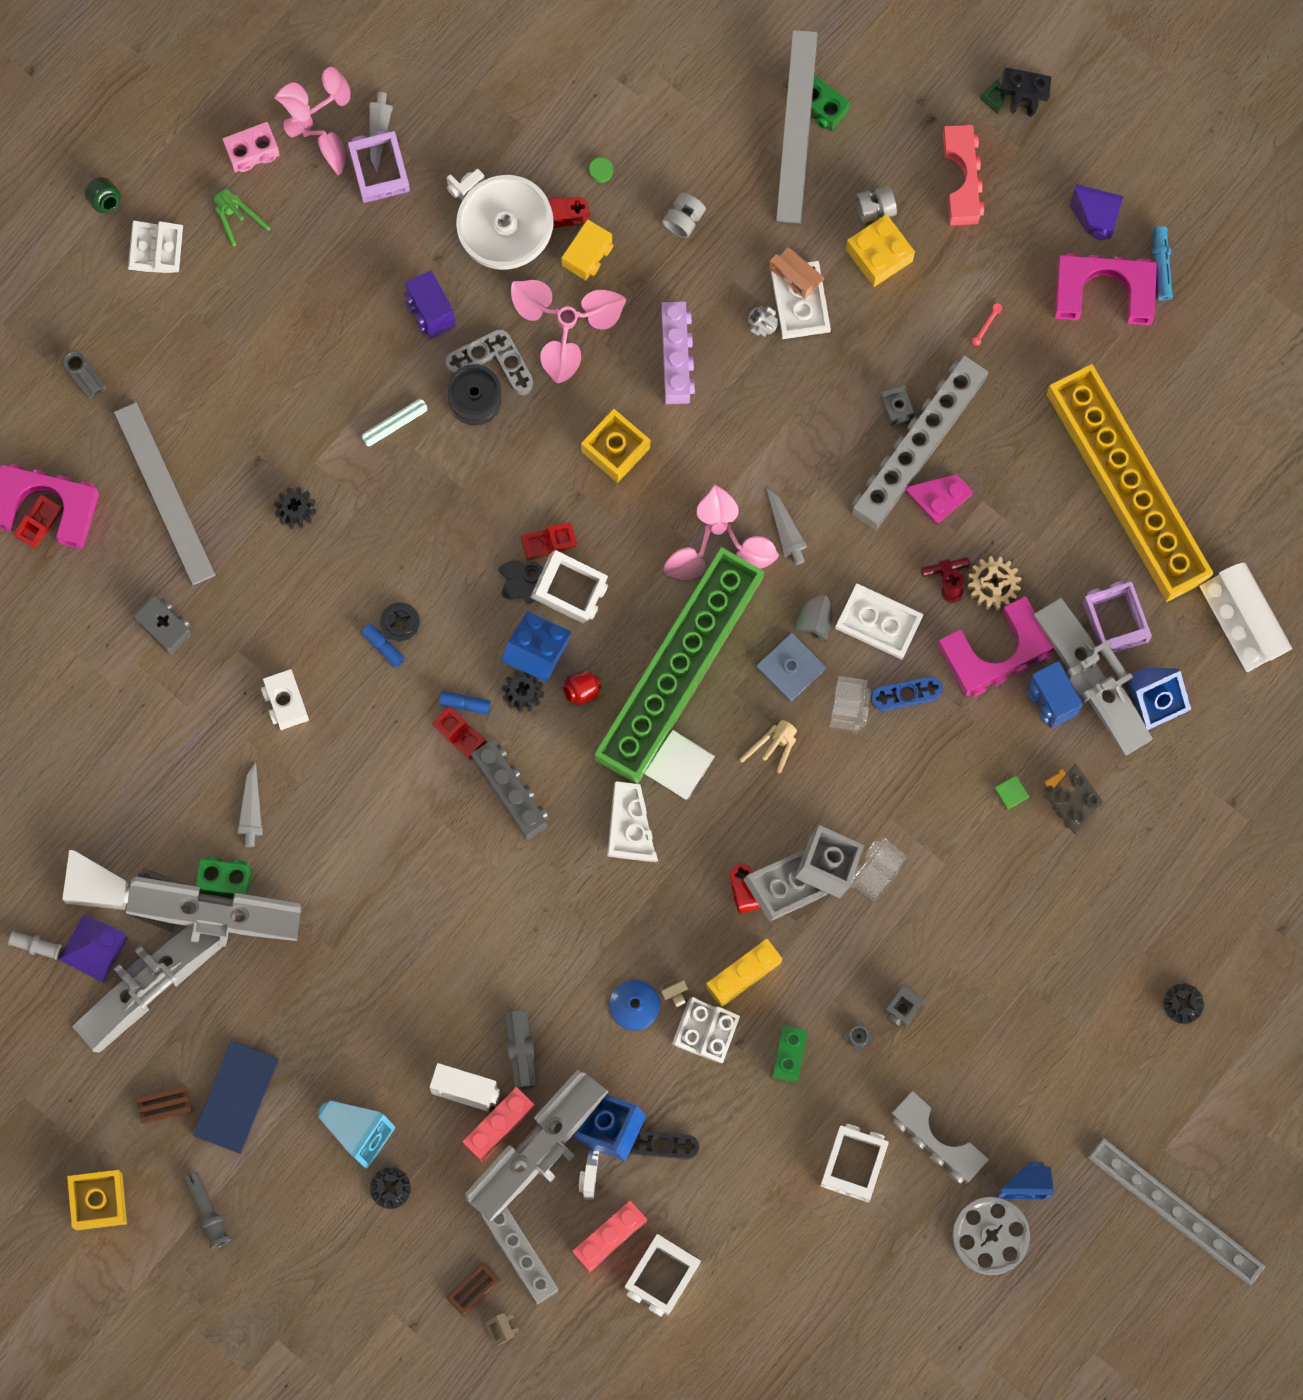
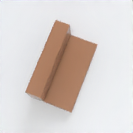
M789 247L780 256L776 254L770 260L769 269L803 299H806L824 280L820 273Z

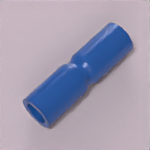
M372 623L368 624L361 631L363 637L375 649L379 650L380 654L394 668L399 667L404 662L405 657L387 641Z
M442 690L439 705L488 715L491 700L472 696L466 697L462 694Z

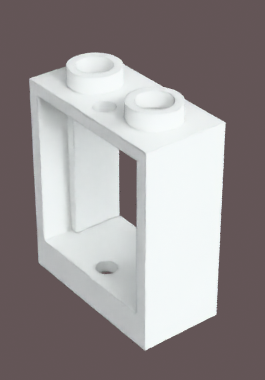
M555 550L549 555L530 598L583 624L589 619L592 620L598 610V606L595 604L599 597L602 598L608 588V584L605 583L608 576ZM560 563L597 581L583 611L547 593Z
M437 1063L430 1085L432 1095L490 1112L492 1106H497L500 1089H497L496 1081Z
M846 1124L844 1127L840 1125L820 1187L869 1203L889 1142L885 1141V1136L870 1132L867 1135L860 1132L861 1128ZM844 1136L880 1148L867 1188L831 1176Z
M657 1234L625 1285V1290L628 1291L627 1296L638 1303L643 1300L650 1304L648 1309L660 1317L663 1313L669 1316L701 1261ZM656 1248L689 1268L667 1305L634 1285Z

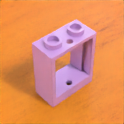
M382 130L376 132V136L368 138L364 135L357 136L352 139V142H348L363 203L410 192L395 131ZM391 142L400 179L366 187L356 150Z
M1124 581L1116 582L1110 585L1109 589L1101 591V588L1091 590L1082 602L1099 646L1107 640L1093 605L1125 595L1137 631L1109 639L1112 643L1110 648L1113 653L1147 643L1152 637L1132 581L1124 583Z

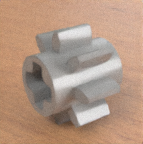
M762 305L760 308L753 309L748 317V324L752 326L750 331L757 336L761 334L764 337L766 334H772L778 325V319L774 317L776 311L769 306L765 308Z

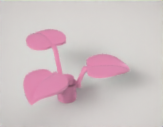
M328 67L322 73V83L330 96L312 109L307 105L308 95L298 83L285 85L274 98L283 104L292 116L284 121L286 133L290 137H295L302 133L304 137L320 135L318 138L320 150L338 176L343 171L347 157L346 148L342 140L334 132L327 134L325 131H310L313 125L311 114L333 99L339 106H344L351 97L350 87L345 77L336 68Z
M538 280L514 281L511 287L512 302L521 317L530 321H536L542 316L543 312L557 315L558 325L563 328L562 342L551 341L547 343L540 355L544 370L555 383H562L574 375L580 365L581 351L579 346L574 343L566 344L568 329L574 327L577 318L588 317V322L593 328L606 330L616 324L626 302V298L618 293L607 290H595L585 295L582 299L581 306L585 313L576 312L574 308L569 306L563 307L561 310L547 309L552 302V292L545 283Z
M714 484L709 493L697 506L698 518L708 524L705 526V535L700 552L697 554L690 547L679 549L666 561L663 573L679 580H694L700 577L706 569V562L701 557L704 555L710 532L719 535L728 531L734 545L739 549L735 555L759 569L772 564L778 559L779 554L774 544L762 536L749 537L743 542V545L739 544L731 529V524H728V522L734 521L738 516V505L728 492Z

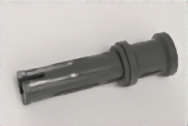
M197 1171L190 1174L194 1184L189 1175L184 1176L183 1181L202 1219L200 1227L208 1235L210 1240L209 1247L210 1249H216L229 1243L232 1239L231 1236L226 1234L222 1226V1216L215 1213Z

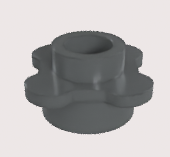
M856 1022L850 1031L844 1033V1039L853 1045L855 1052H861L867 1043L873 1042L874 1035L869 1033L863 1022ZM861 1035V1039H857L856 1036Z

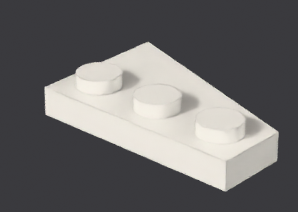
M617 781L614 783L607 857L656 863L658 859L653 847L652 833L647 821V812L640 784Z
M589 1149L586 1170L580 1171L579 1192H582L583 1198L587 1200H594L599 1152Z

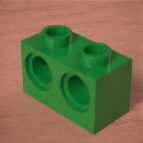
M814 75L812 95H815L817 99L812 101L811 117L814 118L815 123L819 127L827 128L832 132L849 112L851 102ZM833 109L836 113L829 115L824 110Z
M208 856L207 860L200 859L196 887H200L199 893L232 898L235 893L249 895L252 868L250 865H247L246 861L232 860V863L222 862V858ZM217 870L219 875L215 880L209 881L205 878L208 871ZM235 873L244 875L242 882L239 884L230 882L231 876Z
M783 1025L772 1079L797 1084L808 1030Z

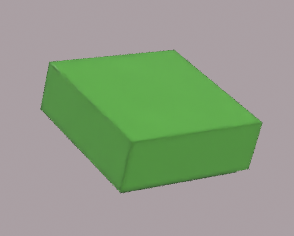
M1017 776L1012 777L994 789L1007 810L1029 798Z

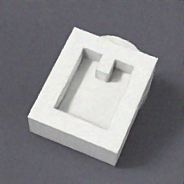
M476 169L473 173H467L461 179V183L450 174L447 177V190L454 198L459 197L463 201L473 187L485 180L484 174L479 169Z

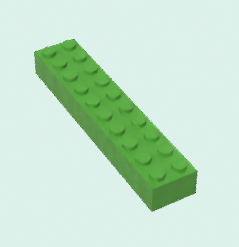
M723 547L720 548L596 751L595 761L633 784H639L762 582L763 570Z

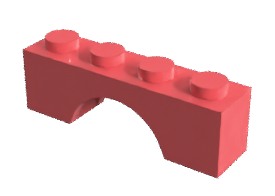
M973 125L944 126V158L957 163L965 176L963 186L949 195V225L978 224L980 216H984V202L979 201V193H982V179L977 178V170H980V156H976L975 148L979 147L978 133H974Z

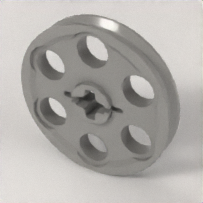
M985 1197L971 1202L960 1212L953 1227V1244L958 1257L967 1267L981 1274L998 1275L1010 1271L1022 1261L1028 1251L1030 1229L1025 1216L1014 1204L1002 1198ZM999 1204L1003 1206L1005 1214L1002 1218H994L991 1215L990 1210L993 1205ZM972 1210L978 1212L980 1222L976 1225L969 1224L966 1220L967 1212ZM1017 1222L1022 1225L1023 1233L1021 1236L1014 1237L1010 1234L1009 1226L1011 1223ZM1001 1225L1002 1228L995 1236L997 1242L991 1240L981 1247V1244L987 1237L985 1231L992 1232ZM964 1235H968L974 1240V1245L969 1250H965L960 1246V1238ZM1011 1247L1015 1249L1017 1257L1014 1261L1009 1262L1003 1258L1002 1253L1005 1248ZM979 1255H990L992 1258L991 1266L988 1268L981 1267L978 1264Z

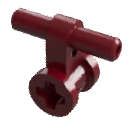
M967 557L953 561L949 559L939 561V564L922 567L921 574L923 577L941 573V596L946 602L956 603L963 597L964 577L961 573L953 570L969 567L970 561Z

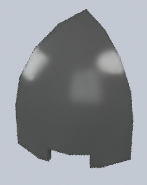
M826 594L812 598L803 606L796 623V631L803 635L805 632L816 634L815 639L828 640L832 624V607Z

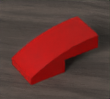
M41 494L29 515L24 516L13 536L32 548H36L64 507Z
M571 522L549 526L546 530L521 536L527 560L549 556L555 550L562 552L577 546Z
M449 706L432 723L470 761L472 760L471 753L487 744L486 739L470 727L467 721Z

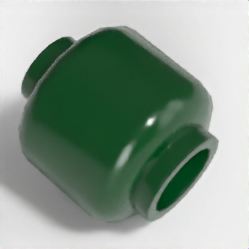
M96 178L85 189L86 200L99 213L113 211L120 202V191L107 178Z

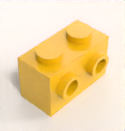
M587 219L562 256V267L585 281L590 274L594 276L601 265L599 261L603 255L607 257L613 248L612 234Z

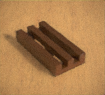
M186 1086L136 1098L142 1124L192 1112ZM183 1094L182 1098L149 1106L143 1105L146 1102ZM185 1103L183 1108L150 1116L145 1115V1112Z
M482 1262L446 1299L464 1317L501 1280ZM484 1270L486 1274L456 1301L454 1297ZM491 1277L493 1281L463 1309L461 1305Z

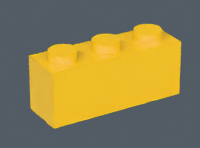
M765 939L707 982L706 989L720 1008H722L781 964L782 957L770 941Z

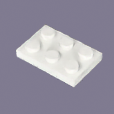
M819 261L807 262L821 274ZM771 271L782 339L830 332L831 328L823 282L806 299H803Z
M856 583L835 629L903 660L924 614Z

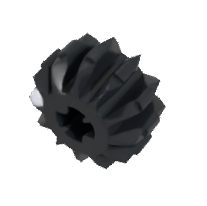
M297 487L295 493H292L291 488H287V496L283 493L278 495L281 501L274 503V506L278 509L275 511L276 517H281L280 523L282 525L289 522V528L293 529L295 523H298L299 528H303V521L307 523L312 522L309 515L316 514V509L313 508L316 503L314 499H309L310 492L306 491L302 494L301 488ZM297 505L298 511L293 512L292 506Z
M515 671V680L507 677L506 682L509 685L502 686V691L506 693L503 696V700L510 701L508 704L510 709L518 705L517 711L519 713L522 712L523 706H526L527 711L531 712V703L539 706L540 701L537 698L544 697V692L540 690L543 687V683L536 682L537 678L534 676L528 678V673L523 672V677H520L518 671ZM524 687L525 691L528 689L527 695L521 696L519 688Z

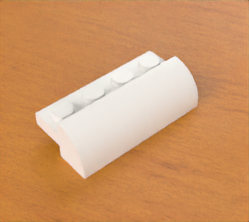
M1246 563L1231 566L1199 586L1246 672L1269 660L1272 661L1293 649Z

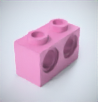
M268 122L222 139L234 172L248 171L256 164L261 162L269 163L275 160L277 156H280ZM261 142L269 143L266 148L257 147ZM240 150L246 151V154L242 157L236 156L235 153Z

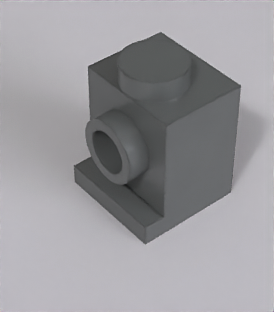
M905 385L881 393L880 401L890 426L895 424L903 426L913 419L914 410L907 395ZM902 403L903 407L898 409L894 405Z
M903 985L886 1008L885 1013L888 1014L886 1019L897 1027L900 1024L905 1027L920 1008L924 999ZM898 1006H905L907 1012L904 1014L899 1013Z

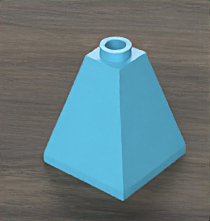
M331 1100L329 1103L325 1102L318 1112L319 1118L349 1154L367 1170L396 1128L384 1114L378 1111Z

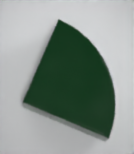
M998 80L980 96V99L996 114L999 113L1004 102V93H1001L1002 85Z

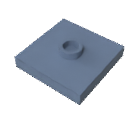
M793 633L785 638L756 666L790 703L826 670L825 665Z

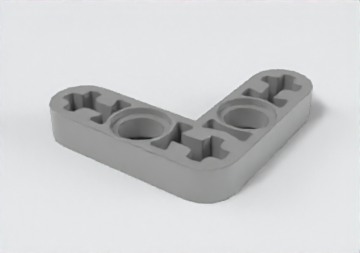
M496 330L451 352L446 358L447 371L452 375L459 369L456 366L451 367L453 364L452 360L457 359V361L465 359L464 353L466 352L471 363L468 364L466 359L461 362V367L472 364L482 365L496 358L512 390L516 394L527 395L533 389L532 376L510 335L504 330ZM499 337L501 340L505 339L504 346L501 347L499 344L494 345L496 343V338ZM486 342H489V346H492V353H489ZM476 347H481L485 350V355L482 358H475L471 354L472 350ZM514 357L518 360V364L515 368H508L504 365L505 359ZM518 372H520V377L523 381L528 380L526 388H523L521 385L516 386L518 385V378L516 376Z

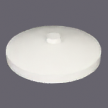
M515 175L495 176L480 182L465 196L457 214V233L465 251L478 263L493 269H513L529 263L546 247L553 230V212L543 191L530 180Z

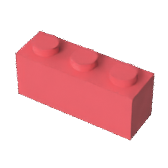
M516 1087L462 1141L463 1146L482 1163L535 1109V1105Z
M630 1200L576 1247L572 1254L586 1271L590 1273L647 1223V1219Z

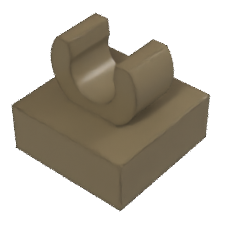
M680 976L657 987L661 997L665 1000L671 998L676 1007L686 1003L681 992L688 988Z
M502 1313L485 1322L495 1347L515 1337L514 1334L519 1332V1328L511 1329L508 1322L514 1318L513 1315L506 1316L505 1313Z

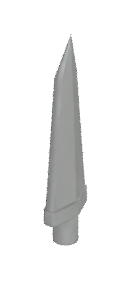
M385 92L377 93L376 103L369 102V137L376 136L375 133L388 129L393 106L386 104L387 93ZM384 144L370 147V161L376 173H378Z
M767 489L783 554L785 557L792 555L796 565L802 564L805 560L801 551L807 548L806 542L799 533L781 498Z
M256 762L246 775L239 827L237 829V834L245 835V847L248 848L255 847V836L263 835Z

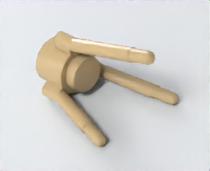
M781 720L777 726L773 725L769 732L753 745L739 761L741 763L744 762L772 736L773 743L767 749L762 759L767 760L778 744L780 746L787 744L777 769V773H781L791 747L796 741L793 736L796 734L797 729L789 722Z

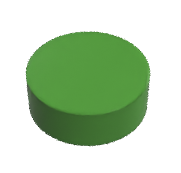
M602 157L594 159L589 166L590 177L597 183L609 181L613 176L612 163Z

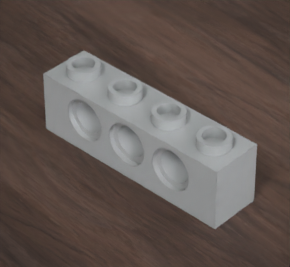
M505 1207L492 1221L481 1215L535 1303L538 1305L559 1291L558 1287L508 1208Z

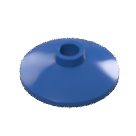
M630 980L622 983L614 990L610 999V1012L613 1019L618 1025L628 1030H642L649 1027L656 1020L660 1011V999L657 992L651 985L640 980ZM636 999L640 1002V1006L633 1008L630 1002Z

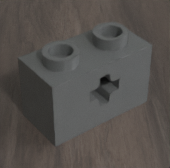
M154 595L133 617L136 623L171 656L191 636L188 629L190 624L181 615L177 618L171 612L173 607L164 598L160 601ZM160 622H168L169 626H160Z

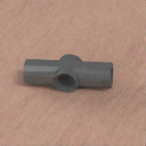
M527 1010L505 1013L509 1038L507 1040L510 1063L512 1062L515 1088L528 1089L536 1087L537 1080L533 1062L535 1055L533 1040L529 1032Z

